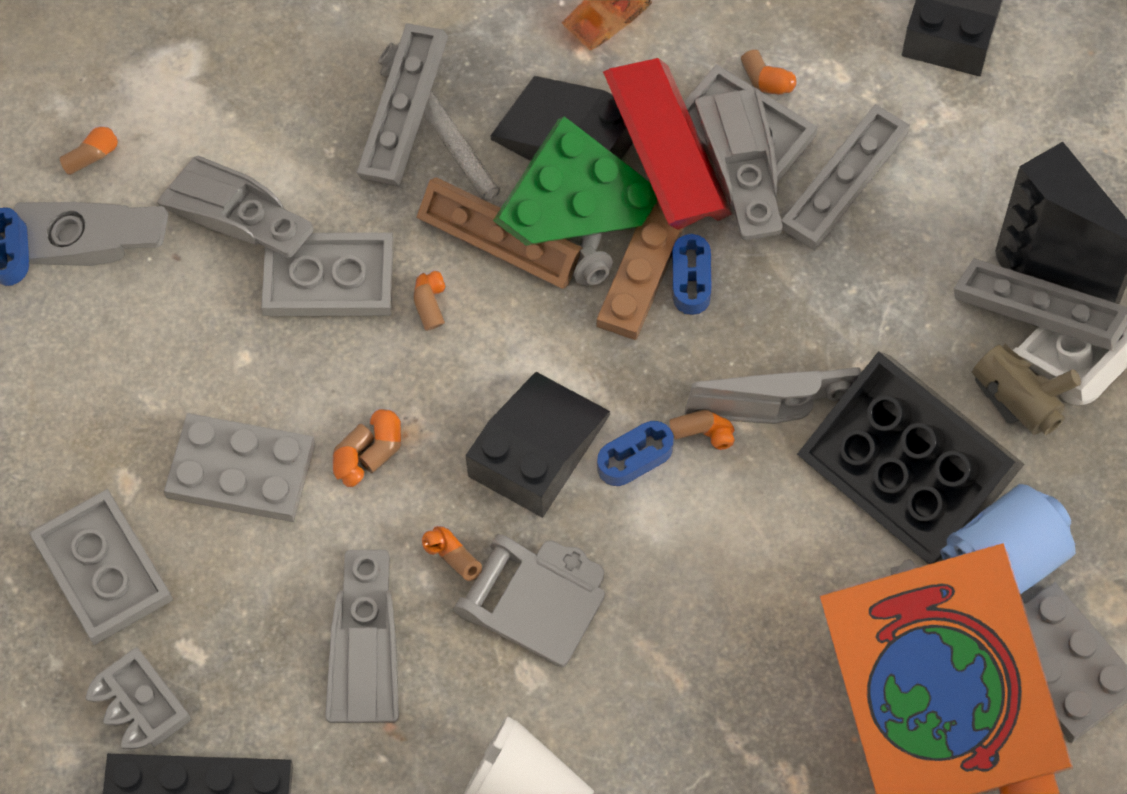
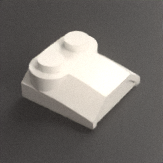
M1038 327L1013 351L1032 364L1029 367L1038 375L1045 376L1049 380L1072 369L1076 370L1080 376L1081 385L1060 394V397L1073 405H1085L1096 400L1126 369L1127 328L1112 351Z

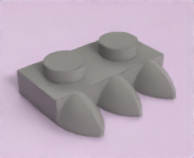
M135 647L99 673L87 690V701L98 702L116 697L106 710L103 720L105 725H120L133 720L122 738L121 746L125 749L141 748L149 744L156 747L191 721L188 712L138 647Z

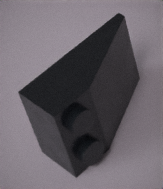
M916 0L906 30L902 57L981 77L1003 0Z
M539 76L532 78L490 135L492 141L531 161L557 120L565 116L619 159L624 157L633 144L612 94L601 89Z
M535 372L488 421L465 455L468 477L543 518L610 416V411L550 378Z

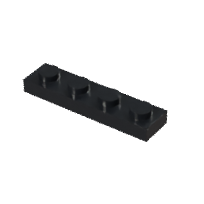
M107 753L103 794H291L293 763L292 760Z

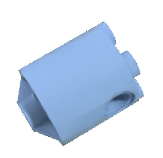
M1025 484L1017 485L984 509L966 526L950 534L947 538V545L940 550L943 560L1004 543L1020 594L1036 585L1076 554L1075 542L1070 532L1071 519L1067 510L1056 498L1041 493Z

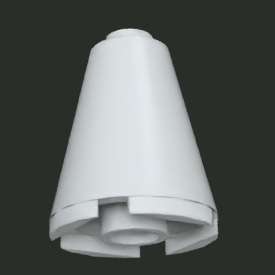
M507 716L491 740L481 763L475 769L463 793L594 794V790L517 720Z

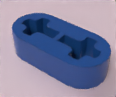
M5 207L0 208V233L5 231V239L0 234V284L11 286L19 283L26 276L29 269L28 230L26 223L13 209ZM7 254H8L13 260L7 262Z
M687 234L678 238L674 243L672 253L673 302L679 311L689 315L700 314L707 309L710 304L712 289L710 245L705 238L696 234ZM687 250H695L697 256L696 267H688ZM688 281H696L697 299H688Z
M649 421L607 443L600 449L597 455V472L599 477L611 486H622L665 463L673 452L674 435L671 429L660 421ZM651 436L655 441L662 438L661 449L656 450L653 445L645 448L647 437ZM614 457L617 461L626 459L624 461V470L619 471L616 467L608 469L609 458Z

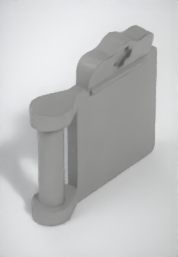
M497 534L490 545L493 550L466 598L460 597L453 608L454 612L463 619L486 627L559 667H565L604 600L605 591L600 588L604 580L603 568L599 564L590 561L585 553L577 547H564L555 541H547L542 545L538 554H535L514 540ZM508 559L521 563L493 612L490 613L482 608L484 600Z

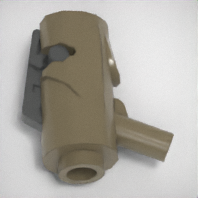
M1006 343L1003 347L1000 344L995 346L975 365L972 373L976 377V383L986 397L992 401L1007 423L1020 421L1033 435L1041 432L1044 435L1052 433L1065 419L1061 414L1064 411L1065 405L1057 396L1080 386L1081 379L1076 370L1072 369L1049 380L1043 375L1037 376L1029 368L1032 364L1012 351Z

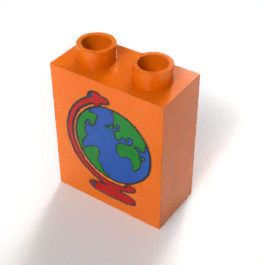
M1004 543L820 596L876 794H984L999 790L1000 794H1060L1054 774L1071 770L1073 765L1009 554Z

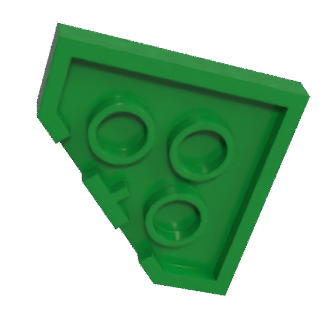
M564 116L557 120L493 221L524 245L530 246L550 241L567 240L640 227L645 222L658 199L651 183Z

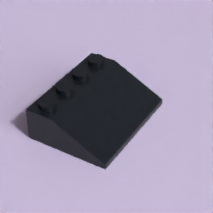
M1063 141L1019 166L995 249L996 258L1000 266L1120 304L1127 287V218Z
M880 351L876 353L797 453L798 456L928 564L936 563L942 557L940 550L947 545L949 535L966 526L984 509L989 507L1025 465L891 355Z

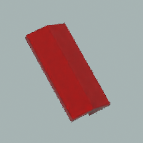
M655 58L613 67L604 71L603 74L668 225L680 230L707 216L720 221L732 215L733 213L669 66L661 59Z

